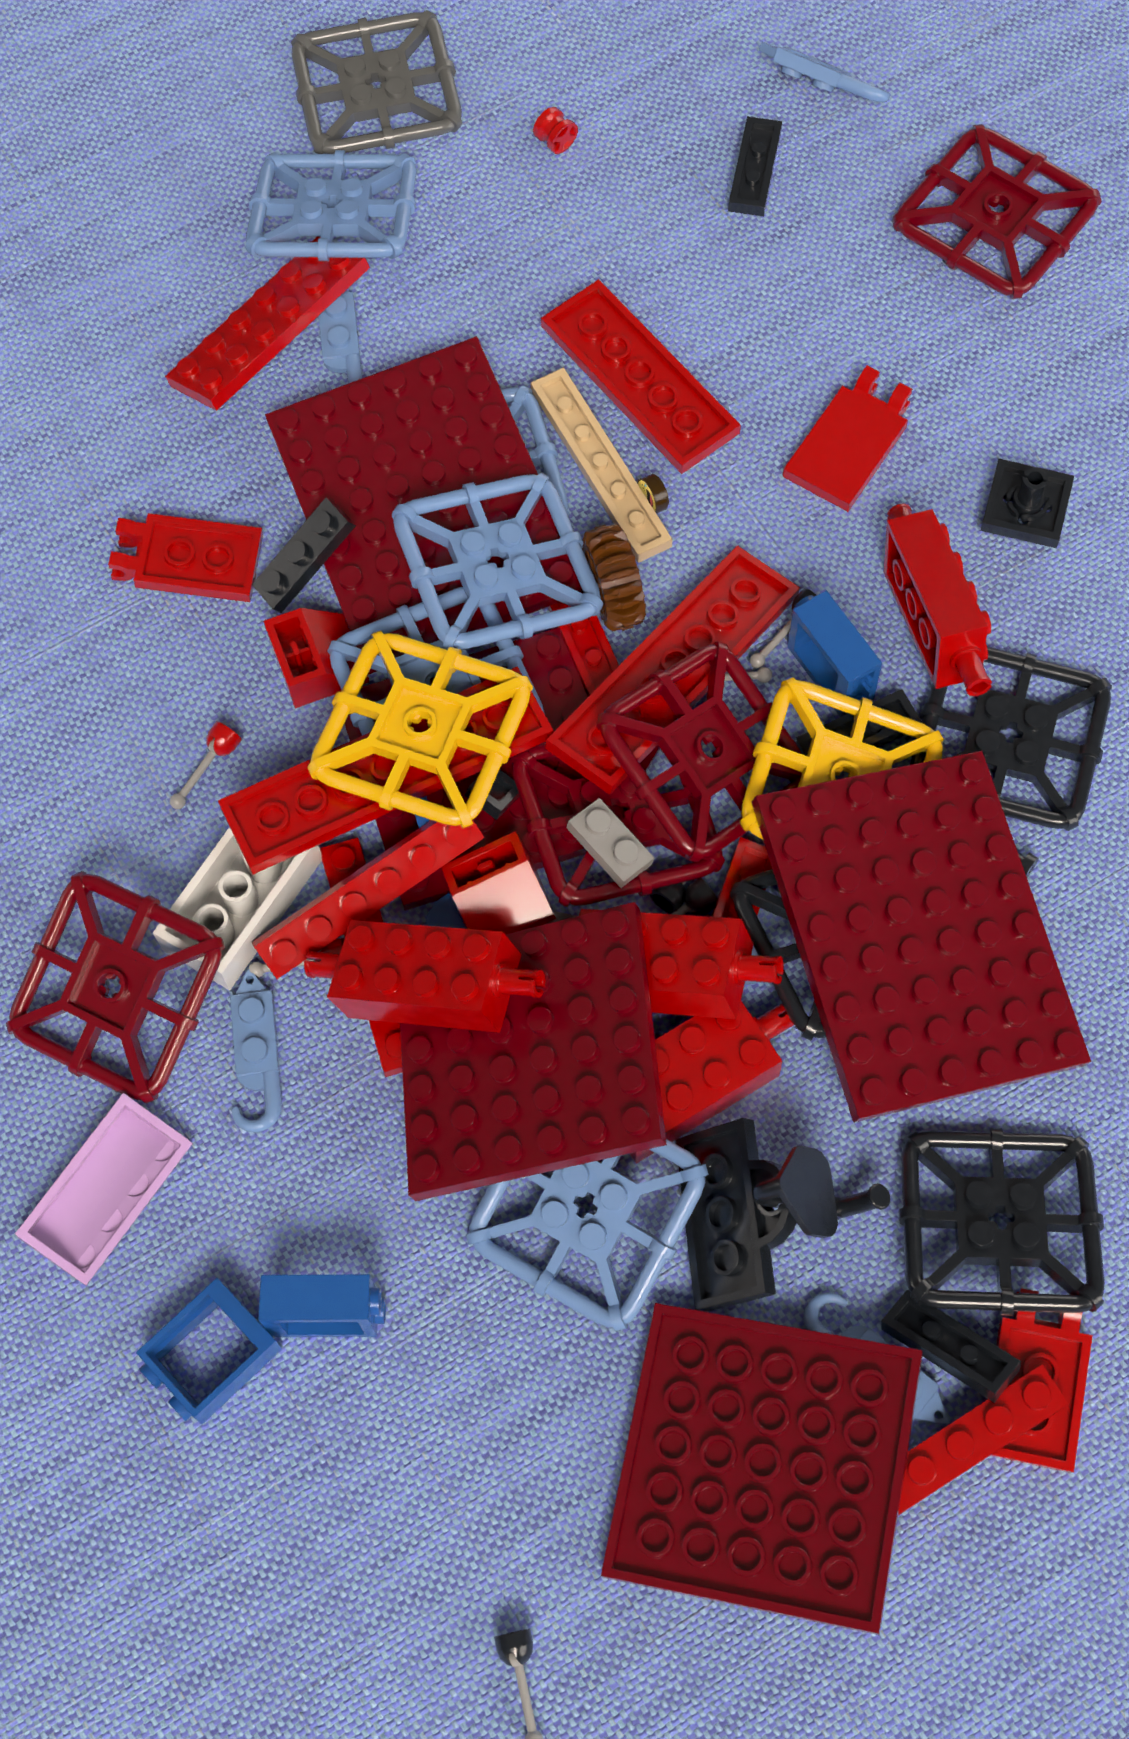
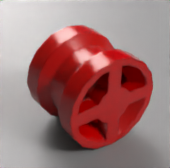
M550 107L543 111L533 127L534 136L539 141H546L547 147L554 154L566 151L573 144L578 133V126L570 119L565 120L564 114L557 107Z

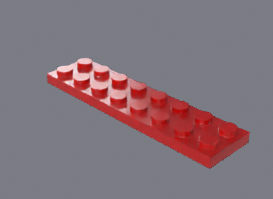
M737 545L546 739L545 749L610 795L628 775L605 743L601 730L596 727L598 715L603 713L611 703L647 682L650 674L659 669L666 670L699 648L710 644L713 645L716 641L727 644L728 650L739 659L793 602L799 593L800 587ZM709 662L675 683L691 708L708 691L711 666ZM658 694L624 715V717L663 728L677 720L667 702ZM619 732L639 763L658 745L656 742Z
M518 666L510 669L522 675ZM485 680L456 694L469 697L500 683ZM532 691L530 692L526 711L509 747L511 749L509 758L546 742V739L554 732ZM513 698L473 713L465 731L495 740ZM422 719L419 724L412 723L410 725L414 728V732H423L429 729L427 719ZM370 732L332 749L331 752L368 738ZM458 746L448 767L454 782L456 783L480 772L487 756ZM372 754L335 769V771L384 787L396 761ZM311 759L218 800L221 811L252 875L396 810V808L390 811L380 808L378 802L327 786L319 780L313 779L308 771ZM410 766L399 792L421 799L443 789V786L437 774Z

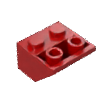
M299 608L263 621L272 650L295 708L342 691L332 669L330 654L327 650L331 641H337L339 637L350 632L343 614ZM347 661L350 670H352L355 662ZM368 675L363 684L369 683Z
M516 831L441 867L452 898L468 929L502 931L504 934L541 926L556 919L534 862Z

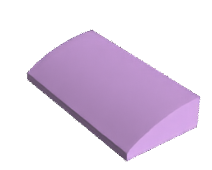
M123 1093L15 1233L16 1237L87 1286L193 1143Z

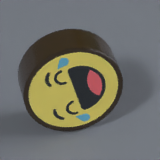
M655 474L640 478L637 484L656 514L666 510L669 505V498L661 479Z

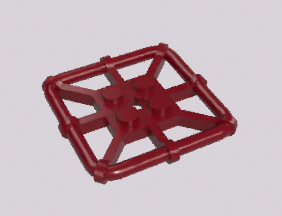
M983 124L973 125L971 130L963 134L937 164H932L926 170L925 178L901 204L892 221L896 231L901 232L909 240L945 260L946 266L953 270L958 268L995 291L1010 296L1011 299H1019L1036 285L1057 258L1065 256L1070 249V243L1093 217L1102 199L1097 189H1093L1086 182L1047 161L1045 154L1039 151L1035 154L997 131L985 128ZM973 145L977 150L981 171L970 183L950 170ZM989 145L1024 164L1025 167L1016 177H1013L994 166ZM1039 173L1069 191L1043 194L1027 185V183L1034 175L1036 176ZM944 186L959 195L952 205L917 209L936 187ZM1002 205L1004 209L1003 212H995L989 206L997 207ZM1081 207L1059 234L1036 221L1043 211ZM952 222L968 233L953 248L917 226ZM1026 234L1045 245L1047 249L1021 278L1014 245ZM979 239L1001 251L1008 280L966 256Z
M716 641L713 645L710 644L699 648L666 670L659 669L650 674L647 682L611 703L603 713L599 714L596 727L601 730L605 743L637 788L634 792L639 800L644 798L674 844L685 854L687 860L699 862L701 859L715 855L748 832L744 831L740 824L741 815V817L706 840L710 803L713 795L725 788L742 813V803L747 789L740 780V777L753 769L756 760L753 756L755 746L745 731L759 722L766 726L772 701L770 703L766 701L738 658L728 650L727 644ZM709 662L711 666L707 700L692 710L675 683ZM726 671L754 710L753 714L739 723L722 699ZM658 694L667 702L677 720L663 728L624 717V715ZM782 726L777 745L803 755L785 727ZM619 732L656 742L672 767L651 780ZM701 741L706 745L710 743L714 745L715 750L712 752L714 758L707 756L702 751ZM775 762L771 763L769 774L789 779L791 782L779 791L799 786L802 772ZM678 775L695 798L691 836L688 835L658 791V788Z
M546 742L519 753L510 759L513 777L529 822L526 826L529 838L535 840L550 887L555 896L559 898L558 903L567 908L570 904L574 906L589 905L638 893L639 896L649 895L652 893V889L702 878L713 872H719L725 863L723 852L720 850L715 855L701 859L699 862L652 873L644 870L622 888L613 881L579 889L593 866L595 859L586 850L581 863L571 880L567 883L551 835L569 832L566 828L568 821L598 798L609 809L611 805H618L625 809L623 819L620 821L645 848L662 845L684 858L686 856L674 844L644 798L639 800L634 792L637 788L629 776L610 795L587 778L572 780L537 761L555 757V755L545 749ZM658 745L640 763L645 772L648 771L660 750ZM531 777L567 795L573 814L554 819L544 818ZM680 778L683 789L661 795L670 808L689 804L693 813L695 798ZM710 812L706 840L717 833Z
M84 871L78 872L71 876V881L63 890L40 943L35 942L31 952L35 955L11 1006L9 1021L6 1022L8 1033L14 1034L15 1038L24 1045L68 1066V1071L78 1077L85 1075L121 1094H126L132 1099L142 1100L144 1103L152 1102L158 1099V1093L167 1084L190 1030H196L199 1023L196 1017L219 968L222 950L225 949L222 937H217L207 927L162 906L160 900L153 896L143 897L101 876L87 874ZM93 892L136 912L123 942L104 933L92 895ZM76 902L78 903L88 934V938L77 961L56 950ZM153 920L199 942L159 960L138 950L147 928ZM204 956L181 1011H177L154 999L166 971ZM50 962L72 973L60 1000L27 1013ZM118 976L121 988L111 998L108 996L110 989L105 986V982L107 979H115ZM148 1011L174 1023L151 1077L137 1036ZM66 1012L87 1022L74 1051L31 1028L36 1024ZM102 1030L121 1039L134 1081L92 1060L91 1054Z

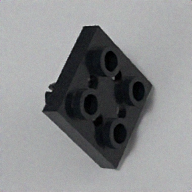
M998 459L980 531L1057 548L1074 475ZM1018 519H1020L1022 522H1026V521H1027L1028 523H1027V524H1021V523L1018 522Z

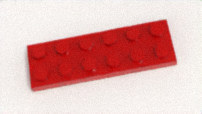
M317 236L310 242H318V239L321 237ZM294 257L289 263L282 266L279 272L263 287L257 289L254 295L238 310L232 312L228 319L214 332L206 336L202 343L190 354L177 363L165 376L169 385L217 411L370 268L366 258H330L329 261H319L318 257Z
M599 279L541 317V327L681 474L740 434V423Z

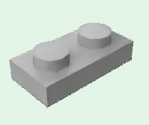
M600 798L568 821L566 828L620 888L646 870L654 861L651 853Z

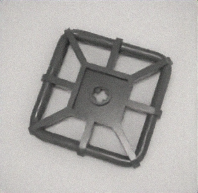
M428 10L367 21L366 17L357 19L358 23L297 34L291 41L292 61L298 85L296 97L298 103L302 105L308 137L314 147V152L317 154H335V150H345L348 153L380 146L390 149L395 148L396 143L456 132L462 125V109L454 81L456 74L453 61L449 60L443 31L437 16ZM414 28L398 48L379 52L373 51L370 35ZM429 35L436 61L435 65L409 70L407 60ZM361 37L364 54L339 58L316 45ZM306 58L337 73L340 83L315 88L311 83ZM381 82V87L374 88L371 83ZM441 82L447 110L443 111L416 97L413 87ZM344 100L346 110L326 133H322L316 105ZM413 112L430 122L392 129L388 116ZM379 118L382 131L342 138L355 122Z

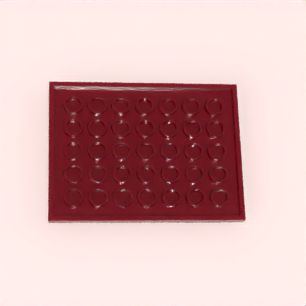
M477 336L265 414L306 520L321 502L328 498L334 501L356 525L324 563L350 631L397 613L396 608L407 605L409 608L423 602L418 589L412 587L409 579L411 571L395 532L391 514L398 504L462 489L463 484L474 482L477 486L521 475H538ZM531 490L480 501L488 523L491 524L515 518ZM541 496L525 524L533 545L560 539L545 500ZM465 504L419 515L452 532L474 528ZM413 532L426 567L433 569L454 564L448 548ZM567 554L539 560L547 577L583 594ZM492 556L487 562L488 564L495 563L497 568H502L504 559ZM460 579L434 585L437 596L463 587ZM541 592L519 597L525 614L560 603V601ZM505 601L496 602L495 605L503 622L512 621ZM465 602L444 610L450 627L454 625ZM479 607L474 613L466 632L488 627ZM429 617L415 622L425 643L430 644L439 640L433 630ZM403 627L390 632L408 637ZM363 643L356 647L362 649L366 643ZM391 649L395 658L405 654ZM370 669L368 675L377 671L374 669Z
M982 751L757 795L751 801L853 1123L1083 1067L1091 1062Z

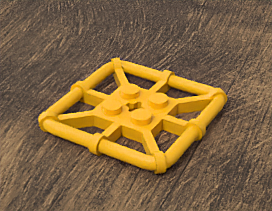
M381 630L371 634L372 639L368 640L361 649L342 691L337 692L332 700L334 708L313 749L308 765L311 777L327 786L378 802L380 808L389 811L396 808L445 825H461L462 828L473 825L472 820L482 810L501 765L507 763L511 755L509 747L526 711L530 692L533 689L529 678L513 670L463 655L460 649L449 647L447 650L399 634H383ZM391 649L440 664L431 686L405 678ZM378 654L382 658L394 683L384 705L358 697ZM456 670L500 683L469 697L445 690L452 674ZM513 698L495 740L465 731L473 713ZM357 713L376 720L368 738L331 752L349 714ZM422 719L428 720L429 729L426 731L414 732V728L410 726L412 723L419 724ZM458 746L487 756L466 804L448 769ZM372 754L396 761L384 787L335 771V769ZM413 766L437 774L454 809L399 792L409 767Z
M793 677L781 682V687L774 697L762 740L755 745L753 756L756 760L742 803V819L740 824L744 831H750L753 835L763 840L751 801L755 796L763 794L771 763L775 762L802 772L798 786L802 787L836 780L835 776H839L842 771H846L849 773L848 777L888 770L892 768L893 764L922 751L926 752L924 762L942 759V742L944 738L939 730L934 731L921 722L874 706L870 699L862 697L858 700L811 682L796 680ZM809 699L854 715L850 737L825 729ZM789 703L795 708L812 738L807 756L777 746ZM867 721L917 738L889 752L862 742Z

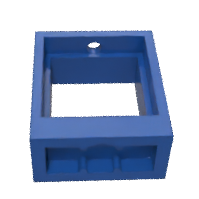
M827 590L815 597L810 595L800 600L792 613L788 649L816 685L858 700L862 697L874 700L882 666L881 660ZM833 708L839 715V717L848 714L846 712Z
M370 1274L261 1275L258 1320L272 1337H377L378 1324H385L386 1299L381 1296V1288H376Z
M217 1277L147 1341L136 1354L145 1363L139 1368L140 1372L156 1389L161 1384H164L174 1396L168 1403L183 1420L187 1421L193 1416L200 1424H204L274 1358L282 1348ZM219 1307L257 1350L198 1404L160 1360Z

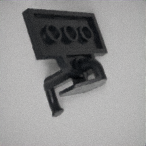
M740 1118L675 1139L676 1145L693 1154L700 1161L701 1165L706 1164L709 1174L705 1176L702 1195L685 1225L694 1307L698 1311L709 1312L775 1295L771 1249L785 1242L795 1229L796 1223L808 1236L827 1238L835 1234L838 1219L873 1209L882 1210L890 1204L889 1191L879 1183L873 1184L869 1190L842 1198L835 1197L829 1163L818 1149L802 1145L793 1147L783 1166L771 1161L759 1160L754 1120ZM687 1182L680 1183L681 1193H683Z

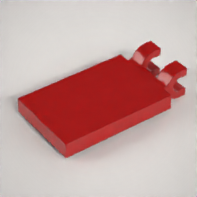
M868 365L860 374L853 390L842 385L783 469L784 478L847 512L852 508L907 428L908 420L902 417V415L910 406L908 398L913 390L899 382L888 403L872 396L877 390L878 384L875 381L878 379L880 372Z
M151 513L147 514L146 523L118 518L115 531L116 535H120L119 547H137L135 556L111 551L108 566L109 569H112V580L128 581L134 578L135 588L251 603L252 584L255 582L263 539L262 528Z
M1023 1288L1020 1289V1292H1016L1039 1294L1038 1291ZM1014 1311V1319L1005 1317L1000 1319L996 1346L1021 1361L1020 1371L1009 1385L1043 1364L1069 1404L992 1454V1457L1068 1473L1074 1472L1093 1336L1079 1333L1083 1312L1059 1313L1058 1323L1035 1319L1036 1312Z

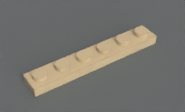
M563 367L531 382L533 395L614 524L619 525L627 535L637 562H642L671 548L672 538L565 368Z

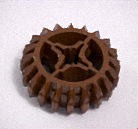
M616 524L594 527V530L585 532L582 550L599 587L603 607L599 613L601 620L604 621V625L613 632L620 629L622 631L634 628V625L643 623L646 615L645 595L642 589L639 569L627 535Z

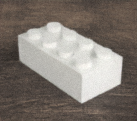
M230 827L170 908V910L207 927L217 937H222L225 949L222 950L220 965L213 981L231 990L257 953L252 942L277 925L321 863L322 854L319 845L252 875ZM160 923L153 932L161 949L170 955L199 943ZM204 956L186 963V965L198 971Z

